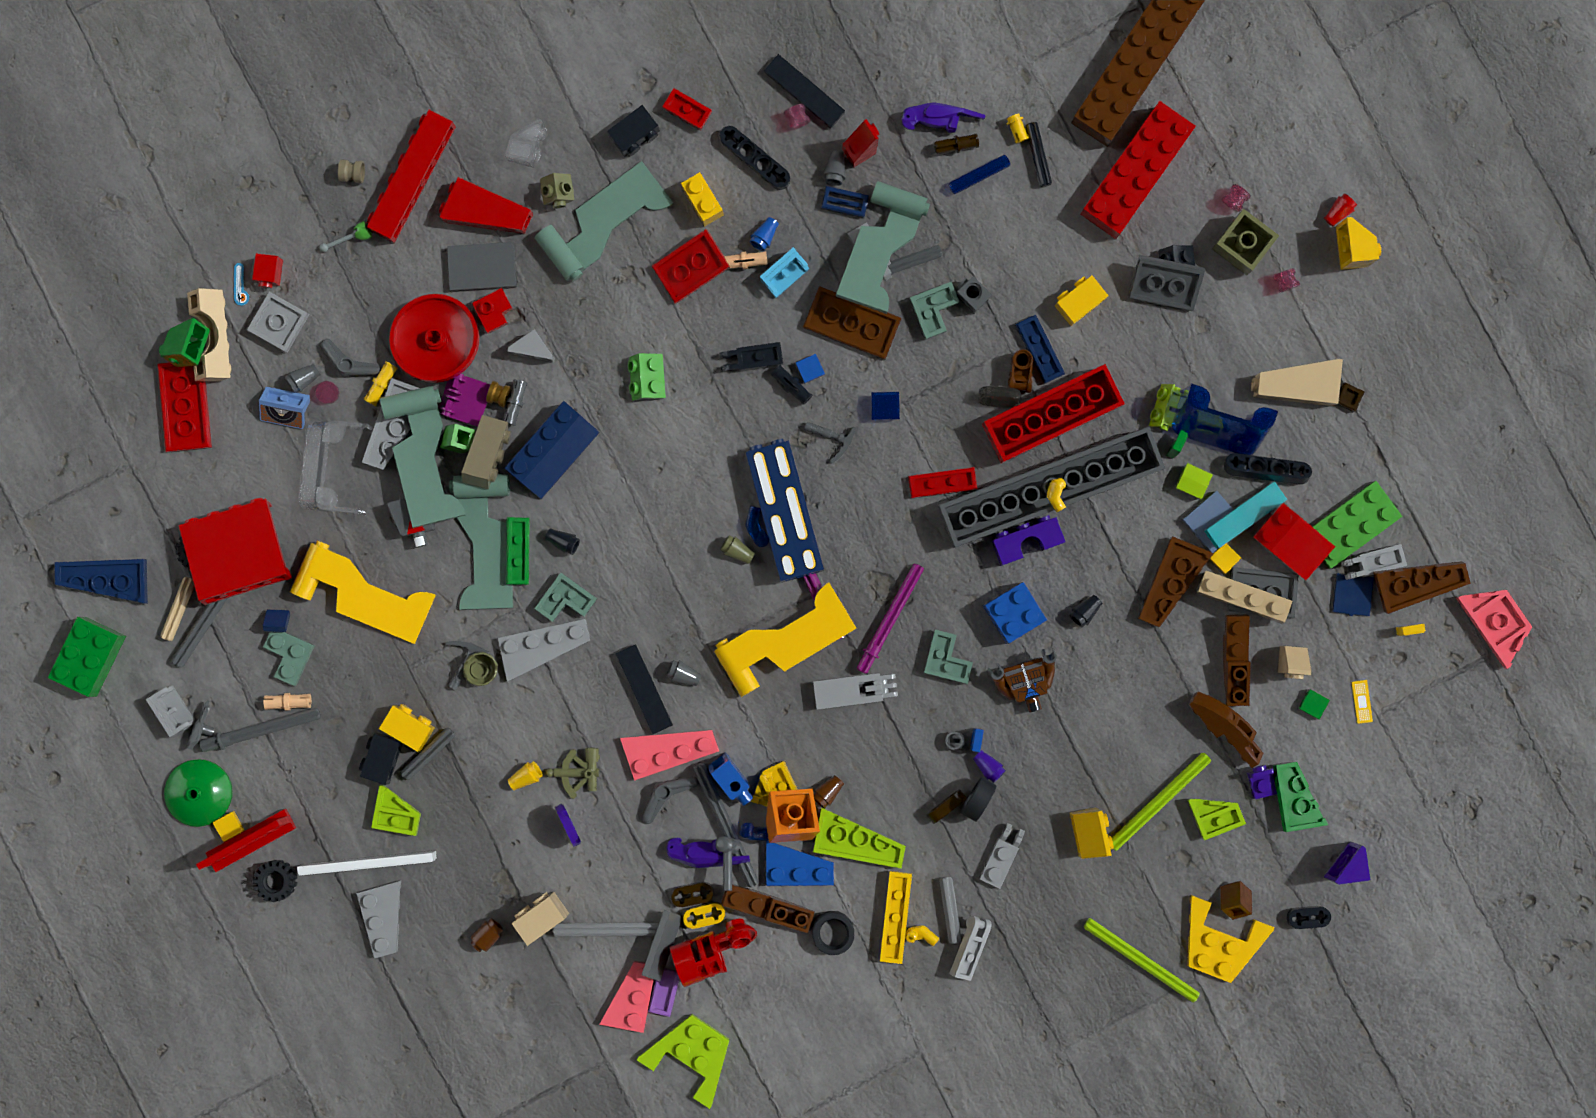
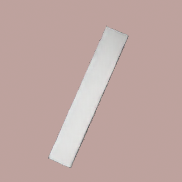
M436 851L302 864L297 867V872L300 876L433 862L437 857Z

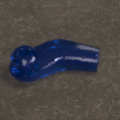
M750 506L745 523L746 530L758 547H765L769 543V537L759 524L761 508Z
M749 822L741 825L742 830L739 832L741 837L755 841H769L767 827H754Z

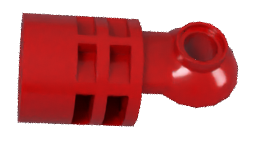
M733 919L725 925L726 931L715 935L714 931H711L703 936L700 935L692 940L689 939L670 946L672 959L682 985L687 987L701 982L705 978H711L716 974L727 972L722 951L730 948L740 949L749 945L756 938L757 931L752 926L746 924L744 919Z

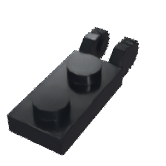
M780 342L736 348V350L719 353L720 358L723 359L738 357L737 364L721 366L722 372L744 371L783 365Z

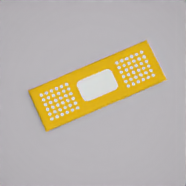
M1367 680L1352 682L1357 724L1373 722Z

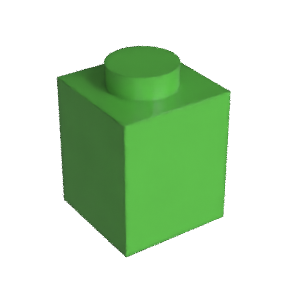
M458 424L445 426L440 448L460 454L469 452L476 430Z

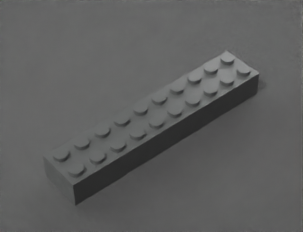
M1147 427L939 505L938 510L952 547L956 548L1055 511L1047 498V491L1053 479L1062 478L1065 480L1066 487L1063 488L1060 498L1065 506L1159 472L1165 469L1151 429Z

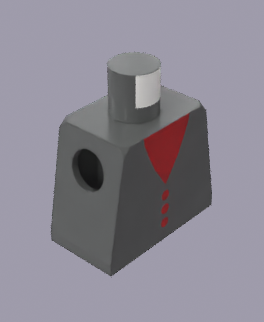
M405 499L387 503L402 537L412 536L415 548L428 545L425 533L434 531L435 523L413 528Z

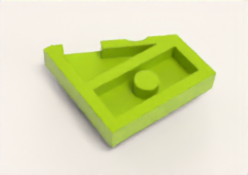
M379 785L371 828L416 836L421 813L385 785Z
M1187 799L1204 841L1246 824L1240 807L1236 802Z

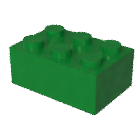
M77 617L48 678L87 697H97L126 635L88 617Z

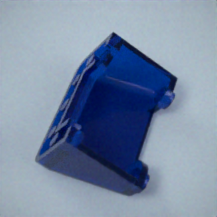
M1190 384L1181 391L1182 394L1175 410L1171 427L1177 435L1181 430L1188 433V439L1232 453L1252 455L1257 451L1274 425L1278 411L1262 407L1253 413L1251 420H1245L1208 408L1210 403V393L1204 387Z

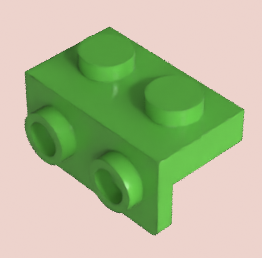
M639 353L630 356L628 371L630 372L631 383L629 391L632 395V400L666 398L663 354Z

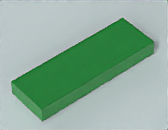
M506 518V584L529 585L530 518Z

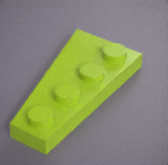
M821 807L818 822L820 832L816 835L813 852L902 869L905 845Z

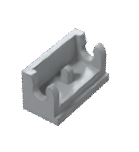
M174 686L165 687L146 699L169 737L178 736L196 723Z

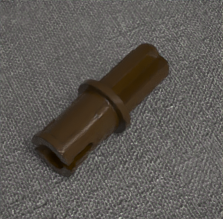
M977 133L962 137L955 135L954 138L934 143V149L937 154L954 151L960 153V150L979 148Z

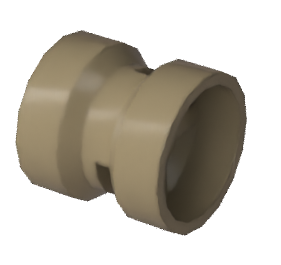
M344 159L339 161L338 179L340 182H348L352 179L355 183L364 182V161H355L354 163Z

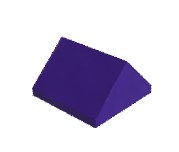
M1350 841L1324 878L1338 885L1369 881L1370 873L1366 848Z

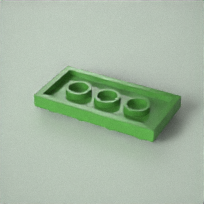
M1373 481L1312 526L1336 546L1323 561L1329 569H1332L1403 517L1377 481Z

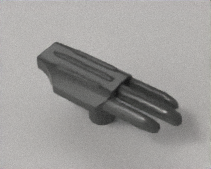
M209 701L205 702L199 718L193 725L186 746L188 749L192 750L198 743L201 733L209 736L213 734L214 728L204 724L210 707L208 706Z

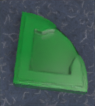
M1182 430L1179 432L1166 456L1173 459L1181 452L1188 438V433Z

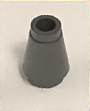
M832 151L824 172L825 182L829 185L839 186L845 180V154L841 151Z
M312 364L289 372L290 375L285 378L295 393L299 390L300 392L304 390L321 374L316 366Z
M673 660L666 677L671 678V681L697 686L701 674L679 660L677 662Z

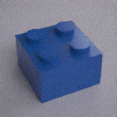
M1024 582L1019 583L983 605L1006 644L1013 642L1047 621Z

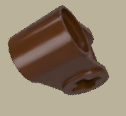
M1019 350L1011 358L1008 392L1021 390L1031 393L1033 357L1027 350ZM1018 355H1024L1027 358L1026 366H1019L1017 364L1016 357Z

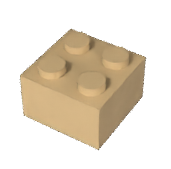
M545 892L533 902L535 906L530 908L527 905L514 915L516 920L512 925L527 946L570 914L555 892L550 895Z

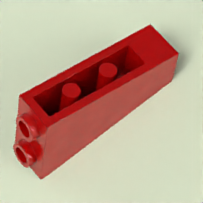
M459 177L456 182L453 181L451 183L447 202L444 201L439 209L440 219L447 224L525 234L533 217L531 209Z

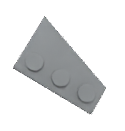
M401 880L356 893L374 959L398 951Z

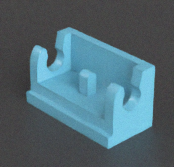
M793 247L760 276V281L777 298L809 270V267Z

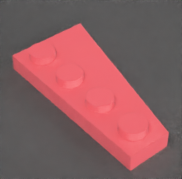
M713 730L620 738L634 781L719 752Z

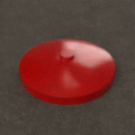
M427 294L413 299L398 312L391 326L389 341L395 361L408 375L420 381L438 383L453 379L470 366L479 348L480 335L474 316L462 302L443 294Z

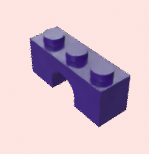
M1050 515L1037 519L1038 524L1030 526L1029 523L1016 527L1017 532L1009 534L1007 530L996 534V539L991 542L1000 566L1024 558L1021 551V543L1025 538L1031 537L1036 539L1042 551L1065 543L1066 541L1057 517L1051 519Z

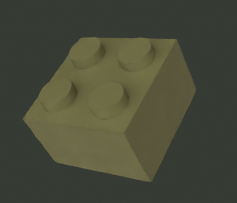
M1243 209L1222 234L1212 250L1245 275H1248L1254 270L1279 235Z

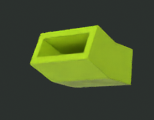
M1187 463L1175 487L1202 499L1213 474Z

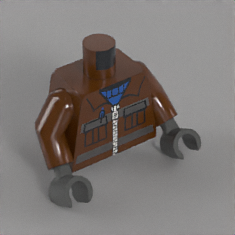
M1052 648L1050 655H1046L1045 649L1041 651L1043 658L1039 657L1004 669L997 663L998 669L995 672H992L989 667L988 672L993 678L997 690L1008 700H1014L1016 703L1026 701L1029 713L1041 710L1038 696L1047 694V690L1052 686L1057 655L1054 648Z

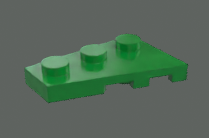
M1288 762L1273 765L1283 832L1328 825L1319 810L1316 799L1313 798L1308 788L1309 785L1298 763Z

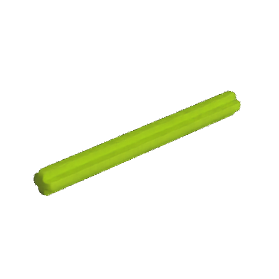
M1201 753L1112 837L1113 850L1117 851L1195 778L1211 762L1209 756Z
M1091 918L1085 922L1084 928L1173 990L1193 1003L1198 999L1200 993L1102 925Z

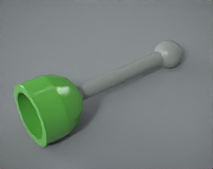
M366 221L360 222L354 227L352 234L328 244L323 243L320 245V250L327 252L328 248L354 237L359 240H367L372 237V232L367 228L368 224Z

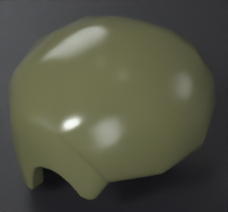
M476 652L466 659L463 673L467 681L473 685H488L497 675L498 664L492 655L485 652Z

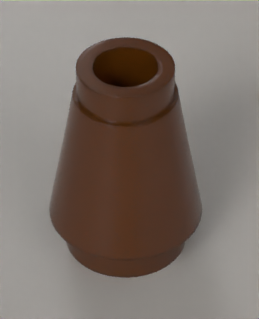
M834 775L814 790L815 802L824 809L830 806L844 783Z

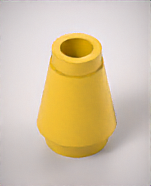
M527 762L508 779V784L515 791L516 789L539 782V778L543 776L542 771L536 762Z

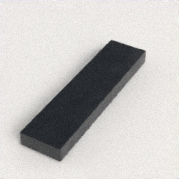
M778 54L765 68L764 73L830 129L844 115L845 110L781 55Z
M635 644L615 653L652 734L673 726L637 645Z

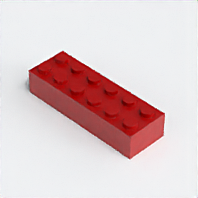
M1159 101L1080 215L1114 239H1117L1196 125Z
M1106 364L984 421L982 426L1000 463L1003 464L1122 407L1125 403Z

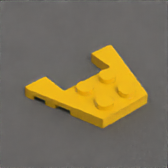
M1191 895L1187 966L1232 983L1274 931L1275 927L1254 919L1246 941L1205 926L1204 922L1212 903Z

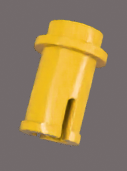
M1019 113L1008 117L1006 124L1011 128L1015 143L1017 144L1029 139L1022 122L1023 117H1020Z

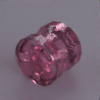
M804 104L795 105L784 112L785 117L790 121V130L799 129L811 122L809 116L805 114L806 108Z
M1233 184L1230 188V193L1226 194L1222 201L1232 210L1240 212L1243 208V203L1248 201L1251 195L1243 187Z
M1295 268L1273 276L1274 280L1279 284V293L1300 286L1299 280L1295 278Z

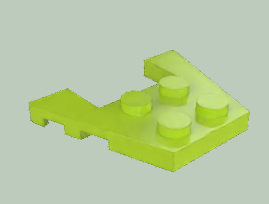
M691 1014L662 1039L639 1055L637 1061L654 1071L665 1053H670L705 1077L693 1098L710 1109L730 1039L694 1014Z

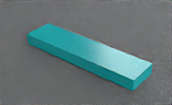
M1274 481L1204 530L1215 548L1219 549L1288 499Z

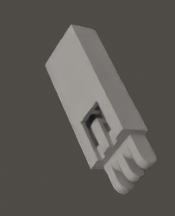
M880 673L813 681L816 708L825 709L883 701V698L898 696L897 691H888V688L897 687V683H887V679L892 680L896 676L895 674L880 676ZM874 683V685L865 686V691H875V693L860 695V684Z

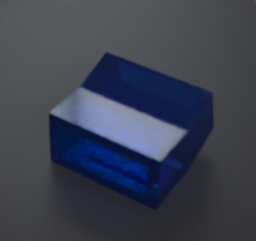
M871 392V419H900L899 392Z

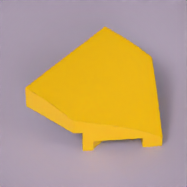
M785 761L762 772L751 802L767 807L770 791L798 790Z

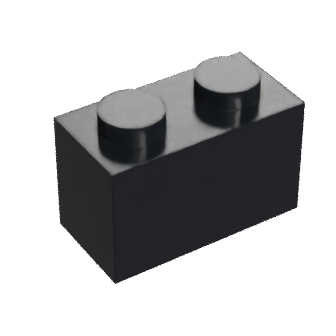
M641 105L610 128L607 133L622 155L626 157L627 155L632 156L640 150V146L646 141L648 143L653 141L658 136L660 130L655 120L645 107Z
M375 733L373 737L370 736L366 745V749H368L367 756L361 760L359 771H361L360 777L383 785L390 784L403 743L393 737L380 733Z

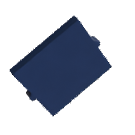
M1336 573L1332 612L1345 613L1349 616H1370L1374 577L1359 576L1346 580L1345 575L1347 574Z

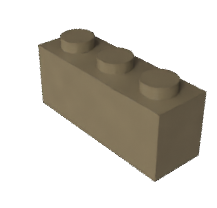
M482 415L461 472L462 483L489 489L491 482H495L498 473L496 466L498 463H502L505 451L502 449L504 444L509 443L511 431H508V422Z

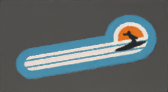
M237 263L234 266V301L242 306L248 303L249 294L244 291V266L241 263Z

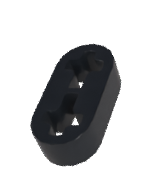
M1322 906L1297 907L1288 911L1286 919L1288 924L1295 929L1320 928L1330 923L1331 913ZM1319 911L1325 914L1321 922L1315 918L1311 919V916L1318 915ZM1296 913L1300 916H1306V919L1299 920V924L1292 920L1293 917H1296Z

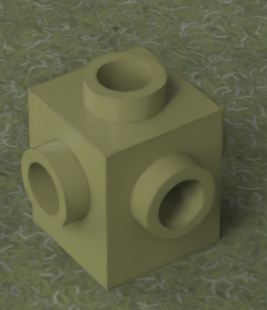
M552 173L540 178L544 205H553V208L558 209L566 207L567 203L575 200L571 174Z

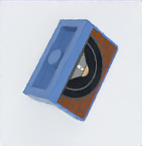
M266 387L259 399L260 420L303 429L305 426L304 413L310 403V395Z

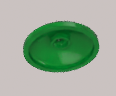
M195 759L180 764L172 771L166 781L164 797L167 808L175 819L185 825L201 827L212 824L227 812L232 801L233 791L230 778L219 765L209 760ZM192 790L197 792L196 798L191 796Z

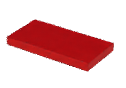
M170 362L157 364L165 452L212 448L206 381H195L194 366L177 367Z

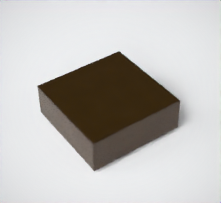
M1344 382L1339 391L1337 405L1356 412L1365 391Z

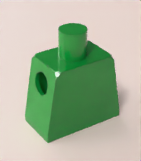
M195 318L170 328L164 344L159 346L161 357L177 367L197 366L210 329Z

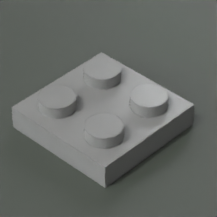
M269 292L247 330L288 353L310 314Z

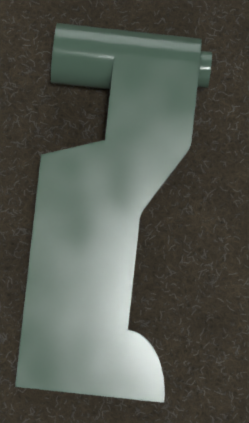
M641 161L575 210L582 233L566 244L553 225L543 228L534 238L565 280H572L574 282L583 275L582 271L600 259L613 229L644 206L650 210L657 211L673 205V202Z
M497 474L495 482H491L489 489L462 483V475L454 476L453 480L449 482L450 494H454V497L459 500L464 508L466 515L457 517V519L473 542L474 585H470L464 590L460 599L459 610L513 608V585L506 584V523L489 518L488 497L510 495L509 475Z

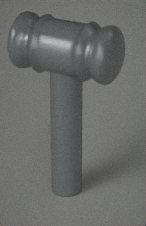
M721 836L716 840L715 846L718 851L723 852V891H732V854L739 851L740 844L734 838Z

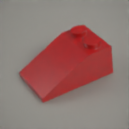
M1284 503L1281 504L1254 536L1259 543L1305 581L1336 547Z

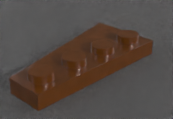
M1172 536L1138 619L1160 627L1214 553Z
M1462 561L1373 571L1383 610L1386 614L1471 584L1466 563Z

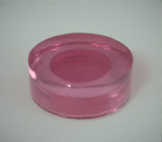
M330 381L321 382L316 388L318 400L325 404H332L339 398V388Z

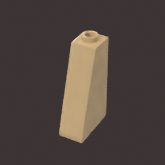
M1343 359L1261 372L1251 382V391H1254L1253 397L1334 406L1339 401Z

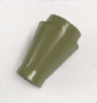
M728 535L720 548L725 556L747 564L750 563L755 554L736 536Z

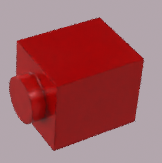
M256 253L252 280L262 288L272 289L273 285L280 286L283 259L279 256Z

